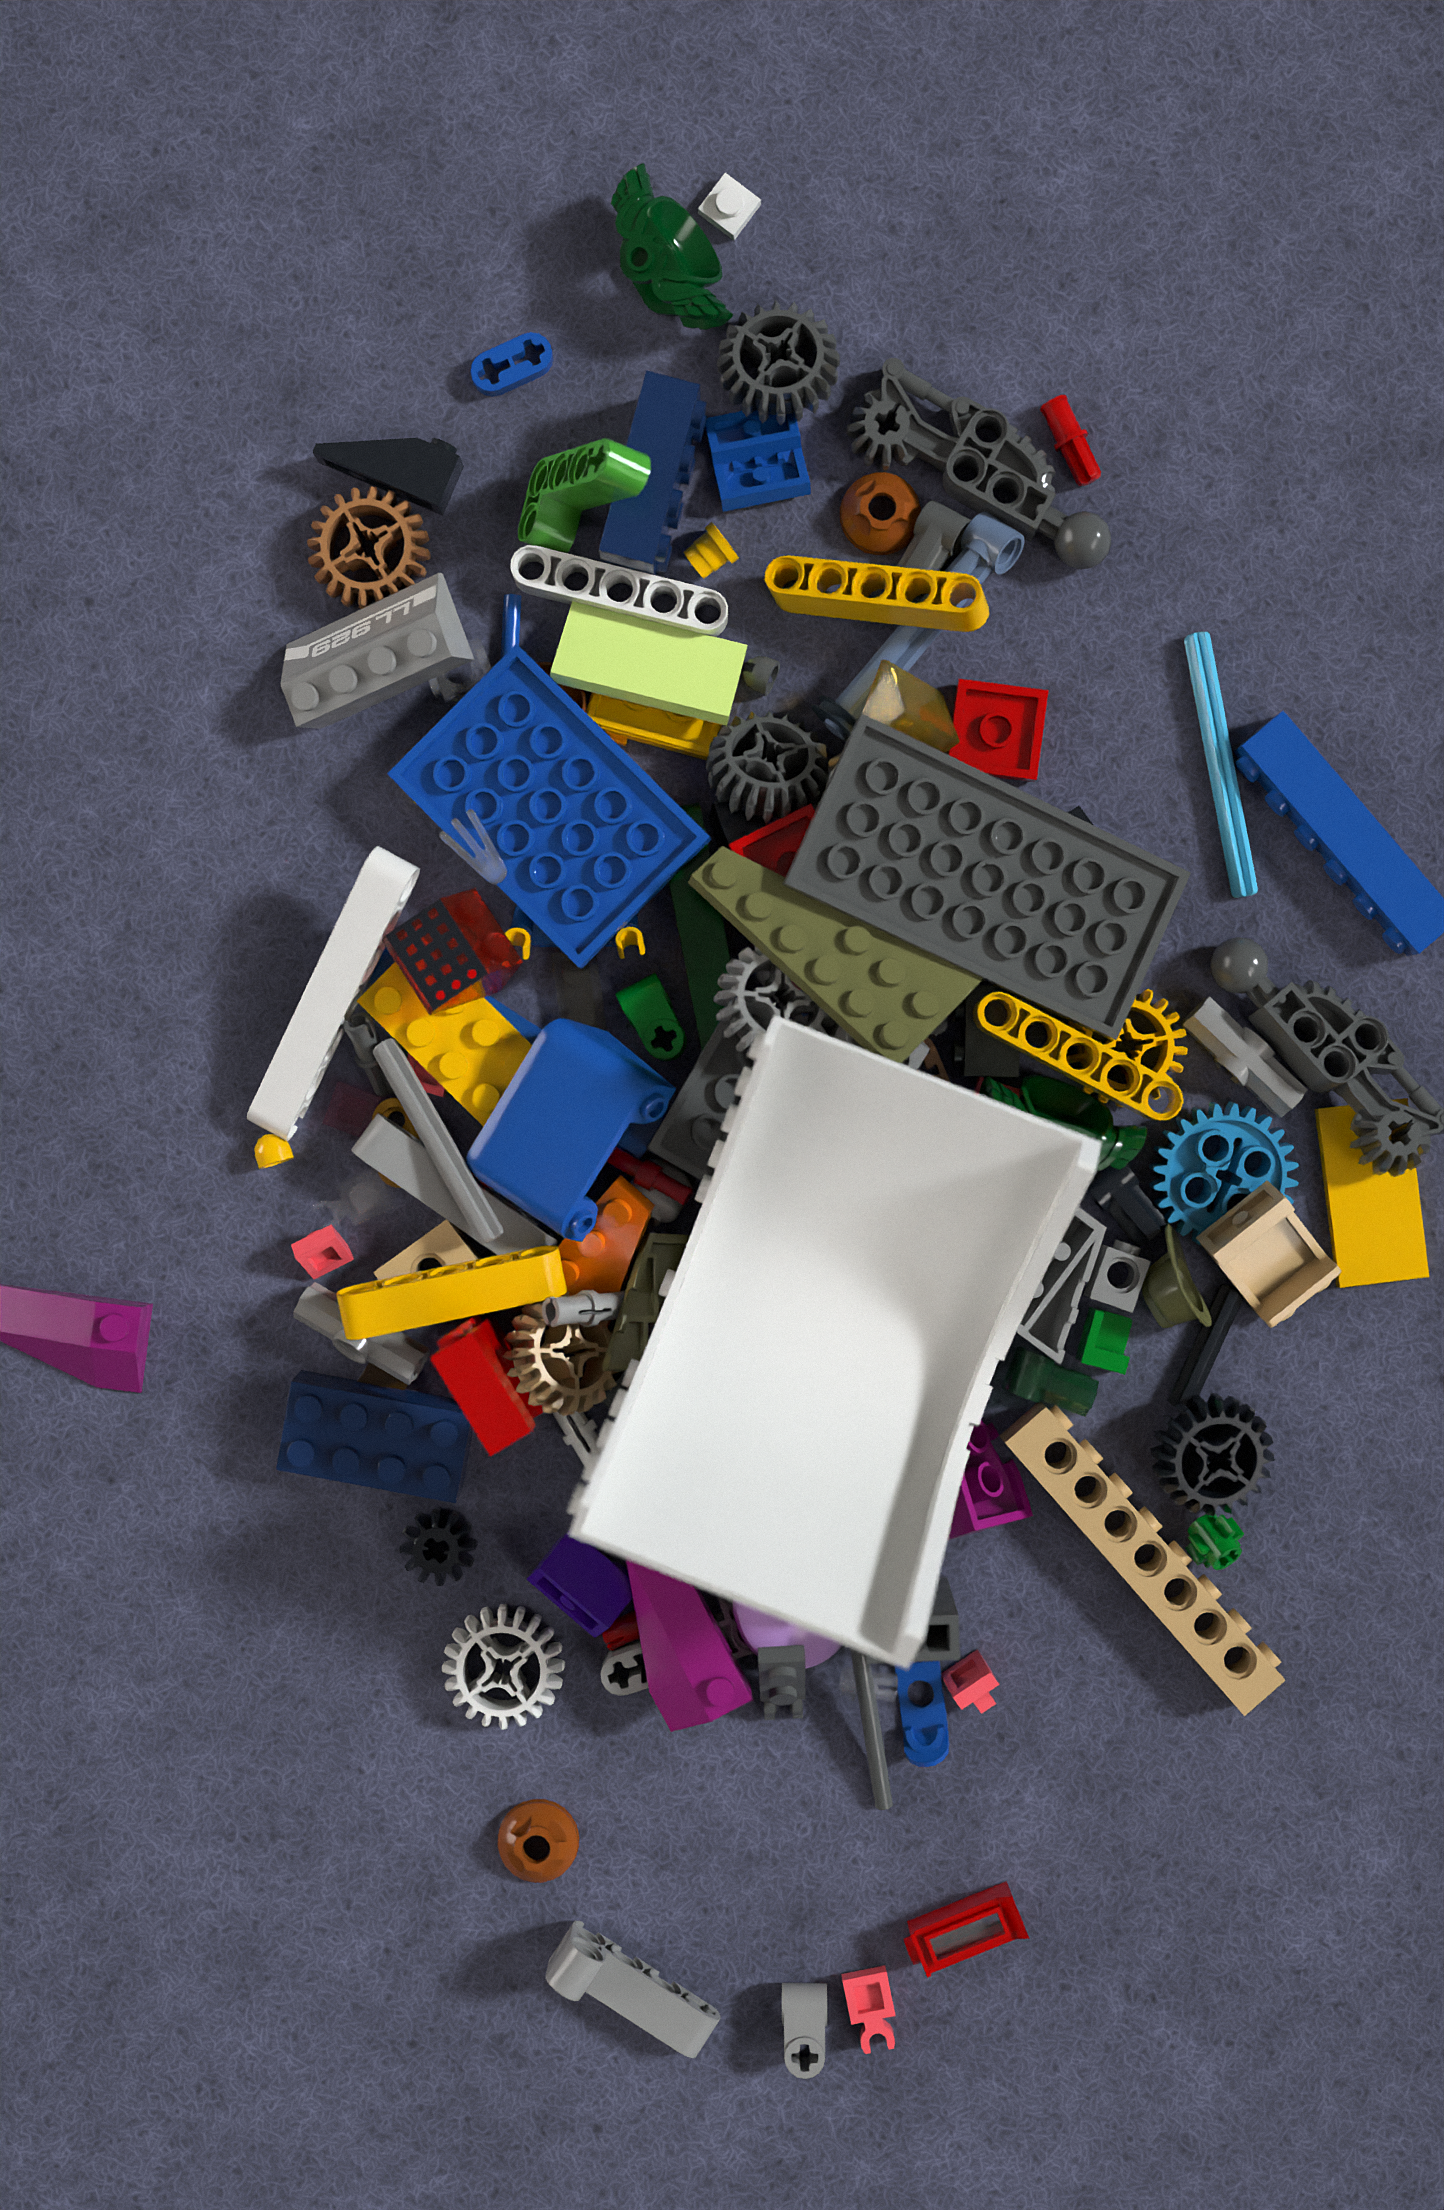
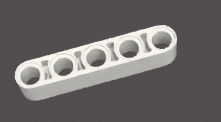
M534 545L519 548L511 559L510 569L516 585L521 591L530 595L570 605L574 601L714 637L723 632L728 623L726 599L719 592L712 589ZM532 561L541 563L544 566V572L539 578L527 580L521 576V570L525 564ZM575 572H581L589 578L587 585L579 591H571L564 586L566 578ZM625 583L632 588L633 592L626 601L616 602L608 596L610 588L615 584ZM668 594L673 596L677 604L670 612L660 613L652 607L653 599L658 595ZM712 605L720 611L721 615L716 622L704 624L696 618L695 613L701 606Z

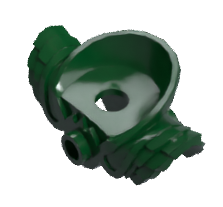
M641 163L623 175L611 199V205L618 213L615 220L617 232L623 237L620 247V267L623 274L633 282L647 307L658 315L679 316L683 326L691 329L708 330L727 323L733 317V313L727 310L726 305L718 300L712 292L704 289L717 283L722 278V266L711 242L692 215L680 203L665 196L654 198L650 176L646 171L645 164Z
M1041 1075L1026 1076L1022 1079L1019 1097L1000 1082L992 1080L989 1076H986L981 1084V1096L1102 1142L1096 1170H1102L1108 1165L1116 1169L1125 1167L1129 1161L1136 1157L1144 1145L1147 1136L1146 1126L1114 1125L1113 1116L1107 1106L1099 1102L1091 1094L1083 1092L1082 1089L1057 1079Z

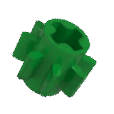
M1205 1514L1195 1520L1188 1528V1538L1192 1543L1185 1547V1549L1197 1566L1203 1563L1206 1568L1212 1566L1214 1570H1221L1230 1566L1240 1557L1242 1549L1238 1540L1244 1536V1533L1232 1517L1226 1519L1224 1515L1217 1517L1215 1514L1213 1517Z

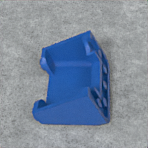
M556 1019L546 1025L539 1033L470 1148L466 1157V1164L471 1173L480 1181L566 1239L582 1242L585 1236L594 1228L598 1213L596 1203L585 1196L629 1123L646 1124L659 1119L666 1111L668 1102L676 1088L608 1031L569 1019Z

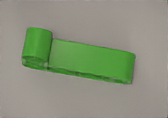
M603 438L541 459L535 466L529 481L518 527L519 541L529 545L568 553L577 533L582 510L639 494L644 488L650 473V457L622 444Z

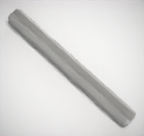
M394 1038L380 1042L373 1049V1055L480 1244H487L497 1239L503 1233V1228L399 1043Z

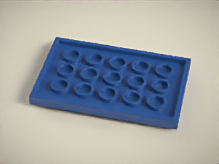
M518 644L387 773L580 969L711 840L710 836Z

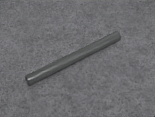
M850 1647L875 1807L878 1810H887L893 1806L872 1668L871 1664H866L864 1652Z

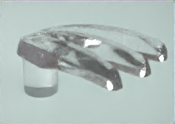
M469 809L467 815L485 845V850L478 845L456 818L452 820V825L474 851L476 857H472L446 832L439 834L440 839L485 880L492 884L500 883L507 875L506 866L475 811Z

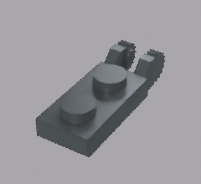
M804 1645L758 1647L760 1702H764L765 1720H775V1714L777 1713L776 1705L789 1704L793 1719L803 1718L802 1699H806Z

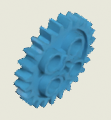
M1231 1101L1226 1105L1224 1113H1222L1219 1104L1210 1102L1208 1115L1206 1116L1199 1108L1193 1107L1192 1122L1189 1123L1178 1116L1175 1119L1180 1131L1177 1134L1168 1130L1162 1132L1170 1142L1168 1147H1154V1150L1163 1156V1160L1159 1163L1149 1164V1168L1161 1174V1178L1150 1182L1149 1186L1154 1190L1163 1191L1164 1193L1155 1199L1154 1203L1159 1208L1170 1206L1163 1217L1169 1224L1180 1219L1176 1231L1182 1236H1185L1193 1229L1192 1241L1199 1245L1200 1242L1196 1237L1228 1212L1227 1202L1234 1194L1242 1193L1246 1198L1268 1180L1291 1204L1294 1202L1291 1197L1284 1194L1285 1188L1295 1187L1299 1184V1182L1287 1177L1288 1171L1299 1167L1298 1163L1284 1157L1294 1149V1146L1287 1142L1278 1143L1285 1131L1279 1127L1268 1130L1272 1118L1263 1114L1255 1120L1256 1109L1248 1105L1240 1115L1238 1104ZM1218 1135L1221 1142L1220 1149L1215 1155L1205 1157L1202 1151L1204 1141L1209 1136ZM1239 1137L1241 1139V1143L1233 1151V1142L1236 1138ZM1259 1151L1262 1158L1260 1167L1254 1172L1247 1173L1244 1168L1246 1157L1251 1152ZM1220 1169L1231 1172L1232 1177L1230 1181H1221L1216 1178L1217 1171ZM1195 1177H1201L1204 1184L1201 1194L1196 1198H1187L1185 1187L1188 1181ZM1214 1199L1215 1206L1213 1210L1207 1212V1205Z

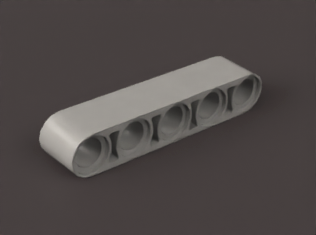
M377 1113L351 1151L375 1170L477 1240L423 1142L386 1116ZM476 1180L503 1228V1233L497 1239L483 1244L484 1246L500 1255L539 1246L557 1245L559 1242L558 1238L551 1233L548 1235L537 1227L538 1223Z

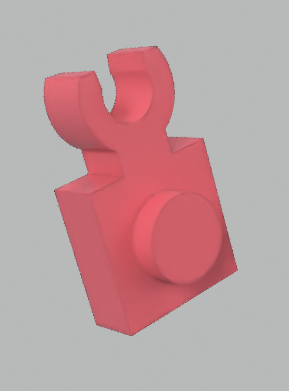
M883 1965L841 1974L851 2025L864 2022L860 2029V2042L863 2052L865 2054L871 2053L869 2039L874 2034L885 2036L888 2049H894L895 2038L893 2029L883 2019L896 2016L886 1966Z

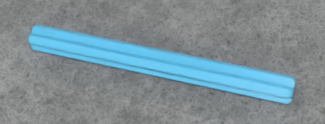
M1196 632L1185 637L1184 644L1231 894L1234 898H1242L1256 894L1258 887L1211 637L1208 632Z

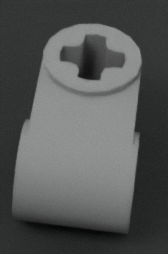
M782 1983L784 2060L789 2072L797 2078H813L824 2067L825 2026H827V1983ZM800 2045H809L810 2052L808 2057L800 2056Z

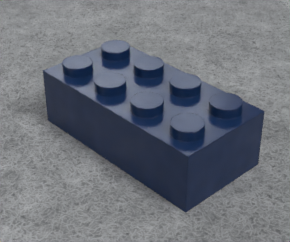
M646 370L626 447L650 457V473L644 488L639 494L611 503L599 546L601 562L656 576L658 571L662 573L667 572L672 553V546H670L671 536L668 535L670 528L677 530L684 507L682 502L683 491L680 490L681 484L690 485L696 459H693L695 446H692V442H701L707 421V415H705L707 402L701 401L700 384Z
M301 1370L290 1384L276 1470L456 1503L463 1489L473 1427L455 1398L407 1389L399 1390L361 1383L353 1379Z

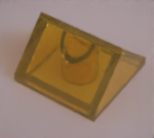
M881 660L862 713L943 753L958 744L960 741L942 692L890 661Z

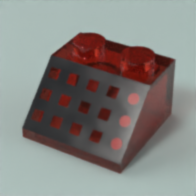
M475 888L438 899L386 934L382 939V942L429 1015L500 992L523 963Z

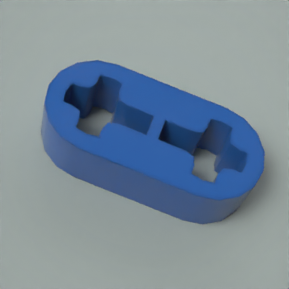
M530 332L482 352L474 359L471 365L470 372L474 386L485 396L495 397L542 377L550 370L553 363L551 345L541 334ZM532 345L536 351L542 349L545 351L539 355L541 363L533 366L530 360L514 364L515 361L526 356L525 348ZM492 364L494 369H500L509 364L510 368L498 374V383L491 384L489 379L480 380V377L485 374V365Z

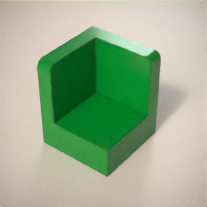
M1089 1307L1075 1359L1084 1364L1125 1375L1130 1357L1124 1354L1131 1330L1132 1319Z

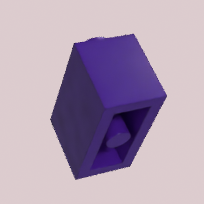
M570 1528L556 1541L526 1580L591 1636L596 1638L610 1628L632 1599L629 1573L623 1565L611 1562L598 1551V1546L570 1536Z

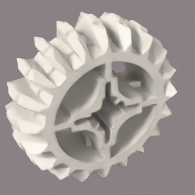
M500 1604L497 1613L498 1618L496 1619L493 1618L489 1607H484L480 1612L482 1624H480L476 1617L468 1615L464 1621L468 1631L458 1627L455 1628L452 1637L458 1644L451 1643L445 1647L444 1653L454 1660L444 1662L442 1672L455 1675L445 1682V1689L447 1691L460 1689V1692L453 1699L454 1706H461L467 1701L470 1706L465 1716L468 1719H472L477 1711L484 1713L482 1719L484 1727L490 1725L493 1716L499 1717V1726L502 1730L507 1729L510 1716H514L519 1726H524L527 1721L525 1710L533 1717L539 1718L543 1712L539 1702L545 1705H552L555 1696L549 1689H560L563 1679L553 1673L563 1671L565 1661L551 1658L562 1651V1644L560 1642L546 1644L553 1636L554 1629L549 1626L539 1633L536 1630L542 1618L539 1614H535L529 1624L522 1621L525 1615V1608L523 1606L517 1608L514 1618H508L507 1604ZM508 1633L522 1638L525 1642L522 1641L515 1646L507 1647L498 1642L495 1637L491 1638L490 1635ZM477 1642L482 1649L480 1655L486 1663V1668L472 1681L468 1672L467 1657L469 1650ZM535 1652L540 1664V1679L534 1688L530 1690L525 1684L526 1678L521 1671V1666ZM498 1658H502V1662L505 1659L511 1662L516 1658L511 1667L510 1675H505L504 1671L502 1675L497 1672L491 1675ZM500 1687L505 1689L512 1697L516 1695L518 1698L498 1700L484 1693L492 1688Z

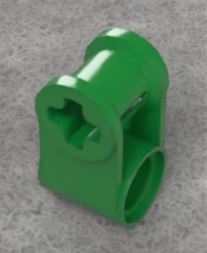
M655 972L615 993L632 1027L636 1029L650 1055L661 1061H672L683 1054L687 1044L685 1031L674 1013V1006L668 994L665 993L664 987ZM660 1029H664L669 1034L676 1032L677 1037L672 1040L673 1049L669 1052L663 1047L655 1048L654 1043L659 1040L657 1032Z

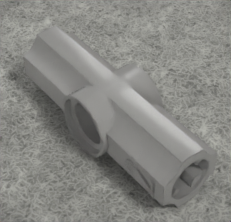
M1210 996L1201 1001L1180 1024L1215 1058L1213 1062L1218 1068L1223 1065L1233 1075L1231 1080L1240 1087L1245 1086L1278 1118H1282L1287 1112L1292 1110L1302 1100L1308 1090L1273 1057L1274 1051L1260 1036L1247 1027L1242 1028Z
M317 1282L306 1288L293 1311L295 1319L331 1339L335 1348L347 1358L361 1364L368 1361L407 1385L418 1377L430 1355L428 1347L400 1331L359 1340L346 1339L336 1294Z

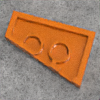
M622 1175L616 1179L596 1202L598 1208L596 1224L585 1236L584 1240L580 1242L565 1238L558 1246L567 1292H569L570 1296L578 1294L582 1290H594L599 1294L620 1292L624 1289L628 1278V1271L639 1249L655 1204Z

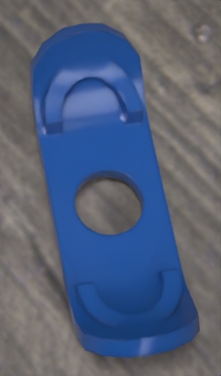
M940 1661L911 1662L908 1670L894 1664L905 1756L911 1764L918 1767L935 1766L942 1762L949 1753V1730ZM919 1680L929 1683L934 1691L933 1700L927 1705L913 1703L908 1696L910 1684Z

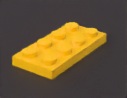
M424 937L421 938L425 946L429 944ZM412 944L406 951L411 956L417 952V949ZM437 950L431 952L435 961L442 957ZM400 957L357 1000L483 1127L532 1047V1044L472 985L433 1011ZM423 959L415 963L419 971L427 967ZM448 963L440 968L444 975L453 971ZM433 974L425 978L429 986L437 982Z

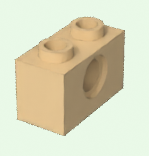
M446 1219L373 1273L380 1280L420 1271L422 1261L429 1257L437 1259L442 1266L481 1259V1257L462 1230Z

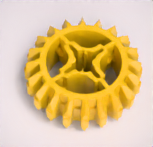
M1146 989L1141 993L1138 1000L1135 997L1130 1010L1137 1011L1147 1017L1157 1032L1150 1034L1138 1033L1133 1028L1130 1018H1127L1117 1040L1108 1039L1103 1045L1109 1048L1116 1047L1117 1042H1122L1119 1038L1122 1034H1124L1126 1040H1134V1042L1146 1040L1145 1044L1135 1046V1050L1129 1051L1132 1054L1130 1059L1141 1064V1057L1147 1049L1160 1045L1159 1059L1152 1071L1173 1081L1166 1074L1167 1070L1181 1073L1184 1068L1180 1063L1172 1061L1173 1055H1186L1188 1051L1184 1046L1175 1047L1174 1039L1185 1037L1186 1030L1177 1029L1172 1031L1170 1024L1178 1021L1180 1018L1179 1014L1174 1012L1164 1017L1161 1013L1166 1009L1168 1001L1163 998L1151 1006L1153 991ZM1072 1021L1068 1022L1067 1026L1090 1038L1092 1037L1093 1031ZM1075 1043L1071 1046H1077L1078 1054L1068 1055L1066 1060L1068 1064L1080 1061L1083 1068L1087 1063L1088 1054L1083 1046ZM1120 1052V1054L1127 1057L1126 1053ZM1119 1066L1121 1069V1073L1125 1074L1126 1082H1128V1074L1123 1067ZM1107 1078L1109 1086L1115 1091L1119 1092L1127 1085ZM1085 1086L1083 1087V1092L1086 1094L1094 1092ZM1158 1087L1152 1089L1149 1093V1097L1152 1100H1156L1161 1096ZM1100 1094L1098 1095L1099 1102H1108V1098ZM1115 1103V1104H1116V1107H1123V1106H1121V1105Z

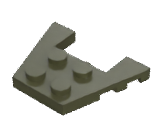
M648 1233L643 1236L605 1355L603 1371L626 1372L631 1359L641 1361L648 1344V1324H656L666 1297L658 1295L668 1269L677 1271L690 1235Z

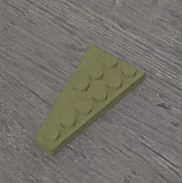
M723 846L697 869L688 881L700 895L866 1051L902 1064L984 979L782 885L785 877Z

